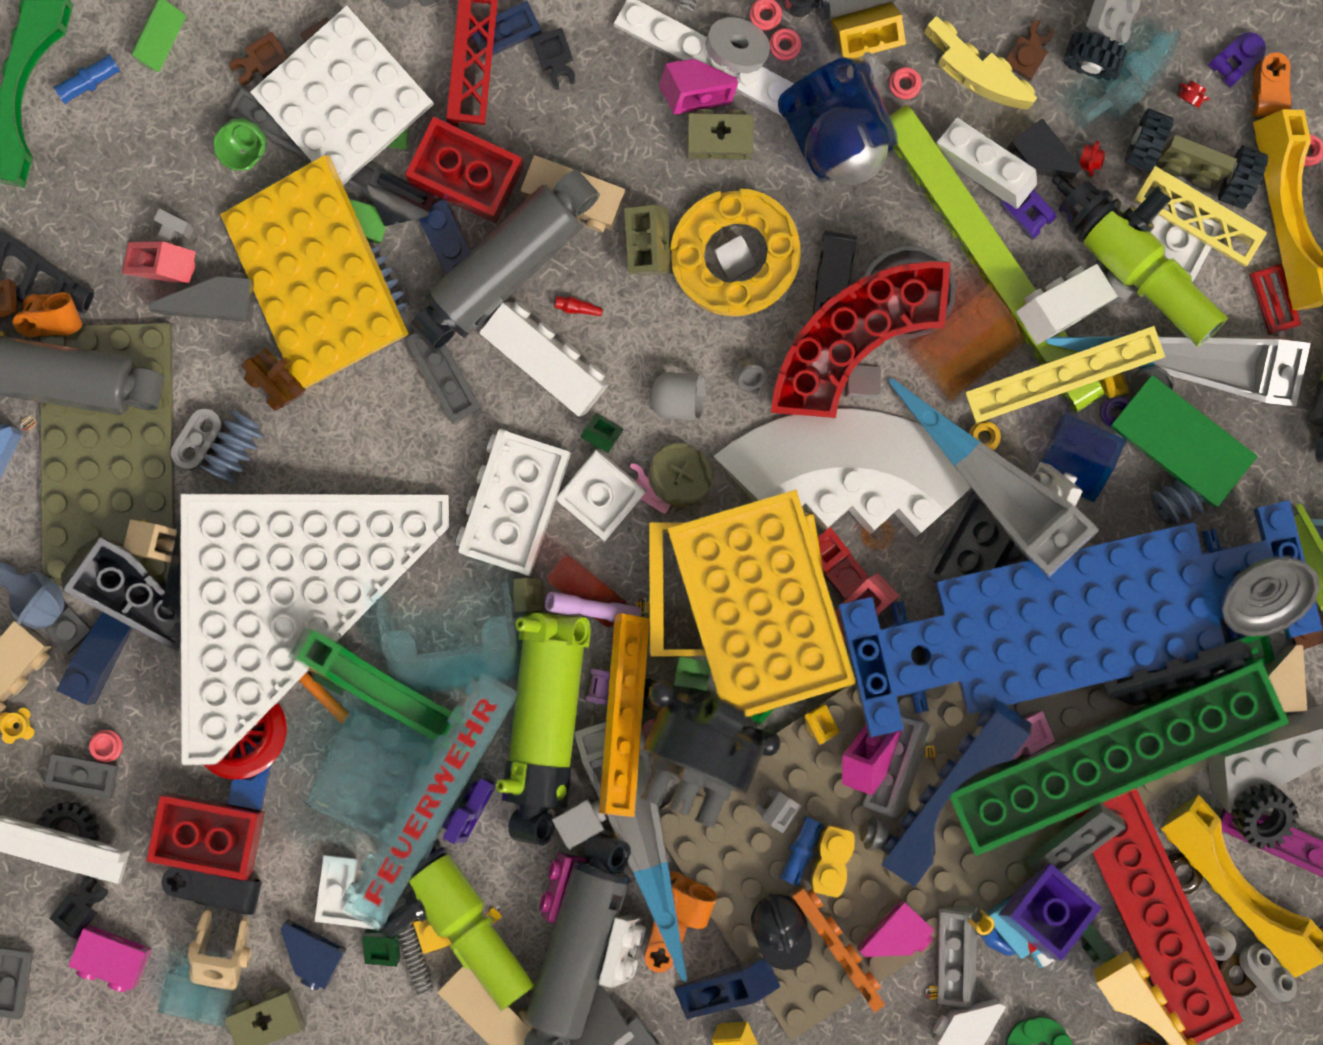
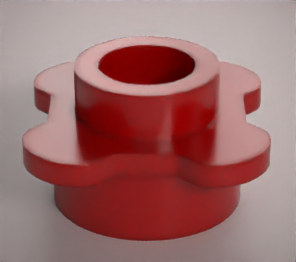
M1191 80L1187 85L1184 83H1179L1178 85L1181 89L1177 97L1196 108H1200L1203 101H1209L1210 99L1204 95L1207 89Z
M1096 140L1094 145L1086 144L1082 152L1080 166L1082 170L1090 171V177H1094L1096 169L1101 170L1104 163L1105 151L1101 150L1100 141Z

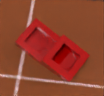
M829 527L818 536L823 573L844 600H846L870 577L853 558L850 550L833 529Z

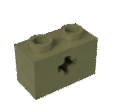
M698 109L695 110V113H689L688 159L752 160L754 115H749L744 110H729L727 114H714V110ZM717 128H723L725 133L724 139H718L716 134Z
M657 205L624 208L628 274L637 276L672 274L668 209Z
M280 986L263 993L264 1000L252 1004L251 1000L248 999L232 1006L233 1012L225 1018L234 1044L267 1045L301 1031L306 1026L292 988L283 991ZM261 1014L264 1016L270 1014L271 1020L268 1023H259L258 1017Z

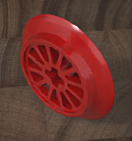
M277 702L230 749L228 757L224 756L217 764L203 765L217 776L234 780L250 778L266 770L277 759L286 740L287 724L280 704ZM264 726L263 732L254 730L256 728ZM253 737H262L259 745L252 741ZM247 743H250L255 748L249 754L246 748ZM238 747H240L242 756L236 758Z

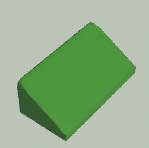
M157 0L131 53L135 60L145 67L160 72L186 15L166 0Z

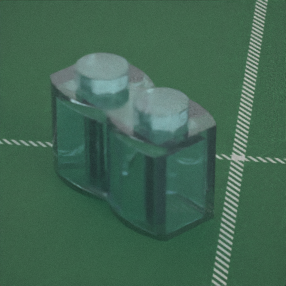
M178 965L177 970L171 969L167 972L158 1008L159 1013L220 1027L226 1024L225 1018L229 1015L235 989L228 990L192 983L189 976V966Z

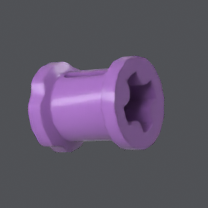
M590 668L592 679L589 694L585 695L584 700L608 705L610 672Z

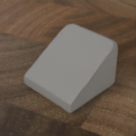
M742 235L713 250V255L728 282L757 266Z
M857 365L847 380L846 397L879 399L881 397V367Z

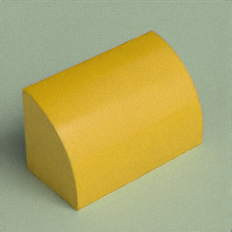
M893 2L830 19L838 50L844 61L906 45L902 14Z

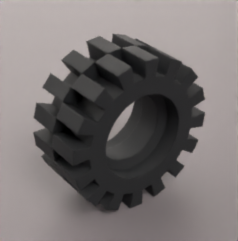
M1261 783L1260 789L1255 785L1251 786L1250 794L1246 791L1240 794L1244 798L1242 801L1236 799L1234 805L1238 809H1232L1231 815L1234 817L1231 819L1232 824L1250 845L1254 847L1257 846L1259 849H1264L1266 845L1269 849L1274 848L1275 841L1281 845L1285 842L1282 838L1285 834L1289 838L1293 834L1289 830L1290 827L1296 828L1298 825L1294 820L1299 818L1296 804L1280 788L1278 789L1273 784L1268 786L1266 783ZM1273 808V812L1267 820L1256 824L1263 812Z
M64 802L51 806L52 808L46 809L42 813L43 817L38 818L36 822L40 826L56 830L57 825L62 820H72L79 828L80 837L95 841L99 840L100 835H97V830H100V827L95 822L97 817L94 813L91 814L89 812L90 808L81 806L77 802Z

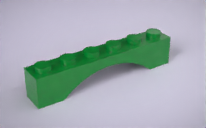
M20 0L19 2L20 18L18 26H15L11 32V52L9 57L5 58L2 66L4 78L0 88V183L25 189L33 157L26 144L22 127L24 90L30 74L39 59L54 43L66 35L74 5L70 0Z
M305 628L288 655L289 658L446 750L450 751L455 743L457 746L452 752L453 754H456L458 749L461 750L460 757H464L467 751L470 752L471 747L457 740L460 732L467 736L471 730L464 726L467 722L466 719L401 684L314 629ZM473 732L470 738L476 741L480 734Z

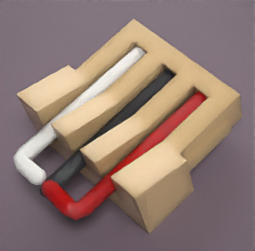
M29 415L21 420L22 424L20 426L23 430L28 429L31 431L38 422L32 415Z

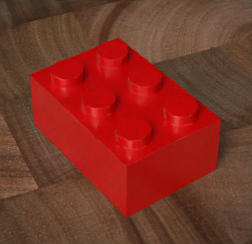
M433 116L405 176L409 183L497 224L524 168L522 157Z
M172 793L160 795L146 862L245 881L252 877L265 811Z

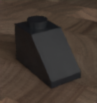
M1043 118L1011 141L1007 147L1010 153L1036 169V175L1055 177L1057 174H1060L1064 179H1073L1082 170L1081 166Z

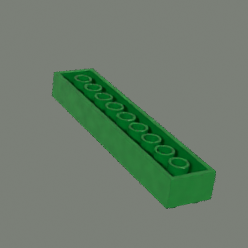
M1251 659L1245 662L1246 665L1243 668L1235 671H1223L1214 675L1208 681L1190 685L1178 692L1169 694L1040 749L1032 755H1026L961 783L949 798L975 856L1289 724L1262 661Z

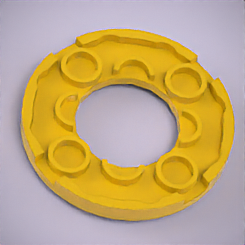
M740 188V191L724 193L718 191L702 198L683 215L671 241L672 269L682 291L693 303L702 309L723 316L749 315L772 305L791 286L797 274L801 258L799 235L789 213L772 197L750 189ZM732 224H745L758 230L765 238L768 248L766 261L760 272L751 279L742 282H724L714 277L708 270L704 259L706 245L711 236L722 227Z

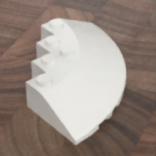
M838 408L836 418L789 415L778 418L737 438L713 456L753 502L797 489L802 508L807 513H814L815 523L823 531H826L849 511L869 534L874 532L891 515L895 514L909 531L917 537L971 488L922 425L899 416L856 408Z

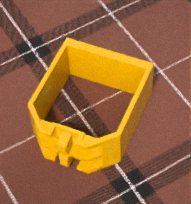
M687 522L649 523L650 656H706L704 649L664 650L663 533H669L668 528Z

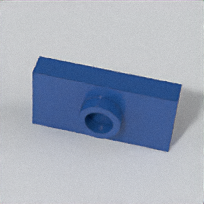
M247 743L246 748L249 754L255 748L250 743ZM239 748L238 757H241L242 753ZM271 766L253 777L233 779L227 804L262 811Z

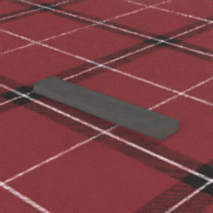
M240 87L225 115L231 119L246 118L256 123L265 133L267 140L308 164L312 161L250 91ZM370 161L345 185L372 200L367 189L376 167L384 171L386 170Z

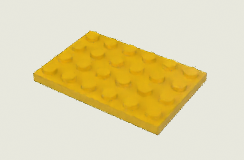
M323 155L220 214L242 266L248 275L247 277L254 283L253 291L283 358L288 357L292 361L288 371L305 389L409 335L330 156Z
M797 489L668 528L718 696L743 707L747 717L856 684Z

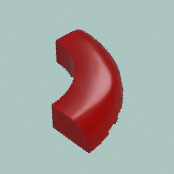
M924 261L887 268L860 279L828 300L810 318L788 350L774 388L771 413L836 418L839 400L849 376L859 362L886 340L899 334L902 335L916 330L931 328L945 329L951 261Z

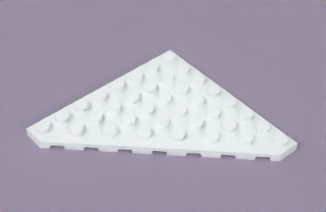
M181 494V765L217 764L309 670L288 657L305 628L314 629L334 642L343 636L449 528V495Z

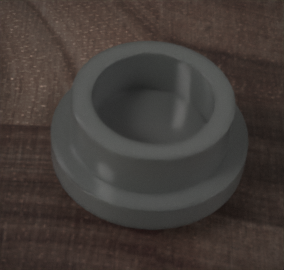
M876 817L864 823L860 839L864 842L866 850H881L884 847L888 836V825L882 823L881 819Z

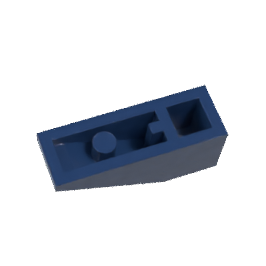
M102 612L70 661L56 691L85 705L96 704L133 628Z
M762 957L737 964L685 983L674 989L686 1019L757 1003L779 989L780 985L772 966Z

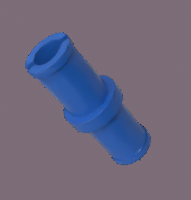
M107 54L106 57L85 69L83 66L77 69V74L53 87L63 103L67 104L70 100L89 89L91 92L96 90V85L121 71L111 55Z
M805 816L795 843H791L789 846L791 852L779 878L799 886L809 859L813 860L815 856L813 850L825 826L824 824Z

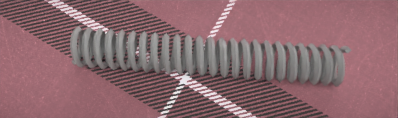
M400 875L396 877L395 883L383 888L388 890L396 887L387 891L385 895L398 892L387 897V900L399 897L390 901L388 905L401 902L390 907V910H395L407 902L403 897L404 890L401 889L403 885L398 882ZM388 881L382 882V885L389 884ZM411 923L407 926L410 928L399 932L398 935L411 932L400 937V941L413 937L401 942L400 945L403 946L414 942L403 947V951L416 947L405 952L404 956L418 952L405 958V960L408 961L419 957L408 962L406 965L410 966L420 962L408 969L412 971L421 967V969L410 973V976L420 972L423 973L411 979L415 981L424 977V979L413 983V986L426 983L414 989V991H419L423 988H428L416 994V996H420L425 993H433L432 989L434 986L430 985L432 983L429 980L431 976L427 975L429 971L426 970L427 965H424L426 961L422 960L424 958V955H421L423 951L420 950L421 945H418V936L415 934L416 930H414V925Z

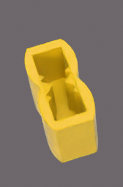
M826 823L817 842L819 856L814 861L810 871V885L815 893L838 898L843 892L847 881L845 865L850 860L855 845L854 834L849 828Z

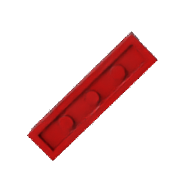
M498 0L458 1L446 123L455 127H459V122L485 125ZM471 2L491 4L490 15L479 23L471 14ZM469 21H471L472 24L475 26V27L472 28L470 31H469ZM489 23L487 34L483 27ZM479 31L487 41V46L475 55L467 45L468 38ZM467 52L471 59L465 63ZM486 54V56H485V65H484V64L480 61V58L483 57V56ZM476 63L484 75L483 79L472 87L464 77V71ZM463 84H464V85L466 86V88L468 89V91H466V92L462 95V89H463ZM482 86V95L480 97L476 90ZM471 94L480 104L479 116L460 114L461 102Z

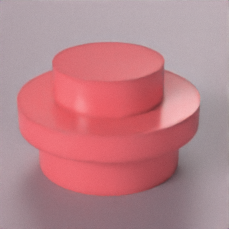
M101 730L92 736L89 742V750L92 757L97 761L103 763L112 762L121 755L123 741L115 731Z

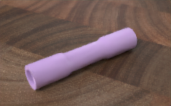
M549 592L545 601L546 610L549 612L573 616L583 615L606 619L610 622H614L615 614L620 613L641 617V609L637 606L593 601L569 594Z

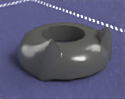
M1145 367L1137 371L1132 377L1130 384L1131 393L1135 397L1143 387V381L1152 375L1171 390H1173L1175 384L1174 379L1167 371L1159 367Z

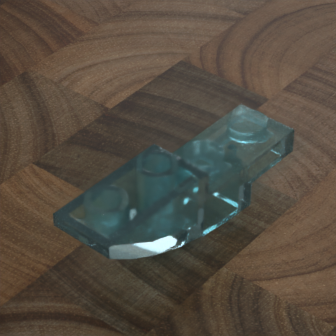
M1178 28L1169 34L1165 30L1149 41L1151 47L1143 53L1137 49L1128 55L1124 60L1125 66L1120 72L1121 77L1104 89L1107 94L1098 100L1093 96L1079 106L1081 112L1075 118V121L1082 130L1107 112L1116 122L1146 95L1160 78L1175 52L1181 35Z

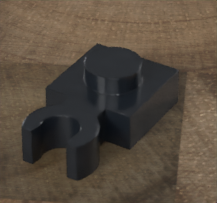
M559 28L533 37L532 43L542 70L552 69L551 83L555 90L560 89L557 81L560 75L568 76L572 85L575 84L574 71L565 65L573 61V57L563 29Z
M87 876L81 882L79 894L76 895L69 892L49 918L66 934L76 940L81 935L82 930L89 925L98 913L92 906L102 901L109 891L99 885L92 892L97 880L90 876Z

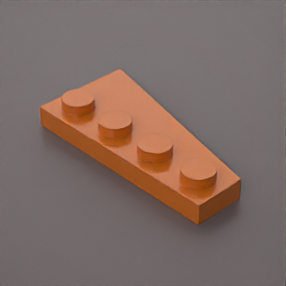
M801 885L792 891L793 898L819 935L824 939V942L835 958L843 966L854 985L862 993L873 1012L875 1013L884 1007L885 1003L877 993V990L882 987L871 971L866 974L862 972L857 964L862 959L851 943L845 947L838 938L843 932L832 916L825 919L821 914L819 908L823 904L813 889L806 892Z

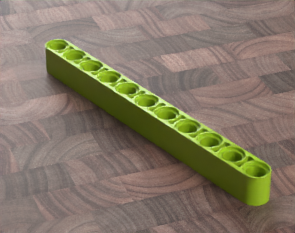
M904 105L881 120L879 123L890 138L889 144L900 159L903 158L908 164L906 169L917 185L921 184L927 192L924 195L936 212L940 211L944 217L942 221L954 239L957 237L963 245L960 248L971 264L977 265L981 271L979 275L990 291L994 290L999 297L997 302L1008 318L1012 316L1017 324L1015 328L1027 345L1030 343L1036 351L1033 354L1041 366L1078 353L1075 350L1048 344L1046 341L1038 345L1035 343L1016 311L1027 304L1024 298L1036 291V289L914 111L908 105ZM1063 330V331L1059 332L1058 334H1056V335H1054V336H1052V337H1068V336H1067V334L1065 333V331ZM1099 381L1062 393L1061 395L1063 398H1068L1072 404L1070 406L1071 410L1078 413L1102 397L1104 390Z

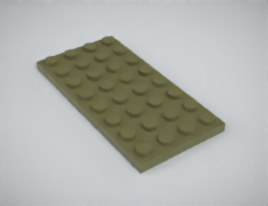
M172 324L82 325L77 332L68 336H40L41 343L126 356L134 361L136 368L152 370L165 376L158 410L150 411L130 406L124 415H115L41 402L42 573L49 579L51 577L55 579V583L58 586H62L61 573L75 553L92 539L101 535L123 547L130 519L136 521L145 519L148 523L175 529L174 461L171 457L174 432ZM133 555L158 583L167 582L170 563Z

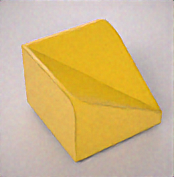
M748 1021L721 1023L717 1025L711 1039L713 1045H758Z

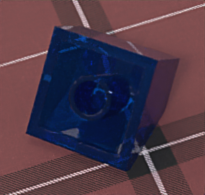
M1065 414L1058 419L1041 462L1051 465L1063 475L1065 472L1076 476L1075 485L1083 490L1080 497L1095 502L1115 469L1126 439Z

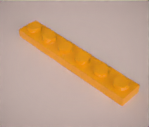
M623 613L615 614L599 813L634 817L650 618Z

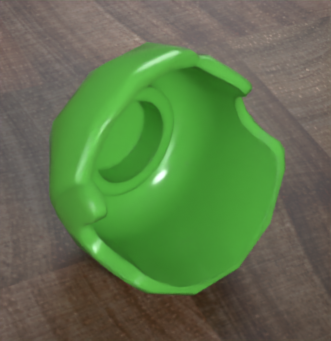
M246 118L230 119L219 129L214 137L215 156L222 165L233 171L249 170L265 153L267 147L265 133L256 123ZM244 149L246 153L241 154L240 151Z

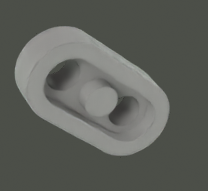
M199 409L191 415L171 449L172 460L177 466L186 470H194L200 467L198 465H202L205 462L203 456L204 454H210L212 450L210 444L216 443L219 439L217 432H223L224 424L219 414L210 409ZM210 420L213 425L212 429L204 432L202 424ZM193 448L195 456L193 459L187 460L185 458V451Z
M1255 943L1242 949L1239 957L1242 970L1269 1001L1282 1003L1294 998L1297 991L1295 978L1286 968L1279 964L1277 958L1265 944Z

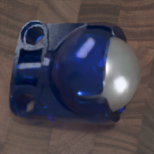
M841 57L825 64L785 90L778 99L779 112L786 118L804 156L805 163L811 175L818 182L831 180L842 184L865 182L880 171L885 163L887 154L898 144L896 128L870 76V66L862 58ZM850 65L854 71L851 80L847 76V69ZM797 97L801 102L799 111L795 107Z

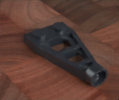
M0 232V271L8 256H15L28 269L22 284L16 285L17 301L23 302L31 294L43 295L33 292L31 289L38 272L41 271L57 280L52 294L68 293L77 311L86 313L89 310L95 294L94 289L79 285L18 240Z

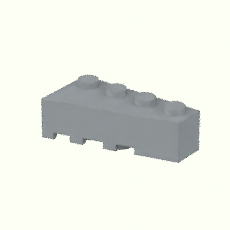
M1323 705L1307 709V711L1286 715L1289 724L1208 758L1212 796L1228 813H1231L1232 809H1238L1234 805L1236 799L1242 801L1244 798L1240 794L1244 791L1250 794L1251 786L1255 785L1260 789V784L1266 783L1268 786L1273 784L1278 788L1323 764Z

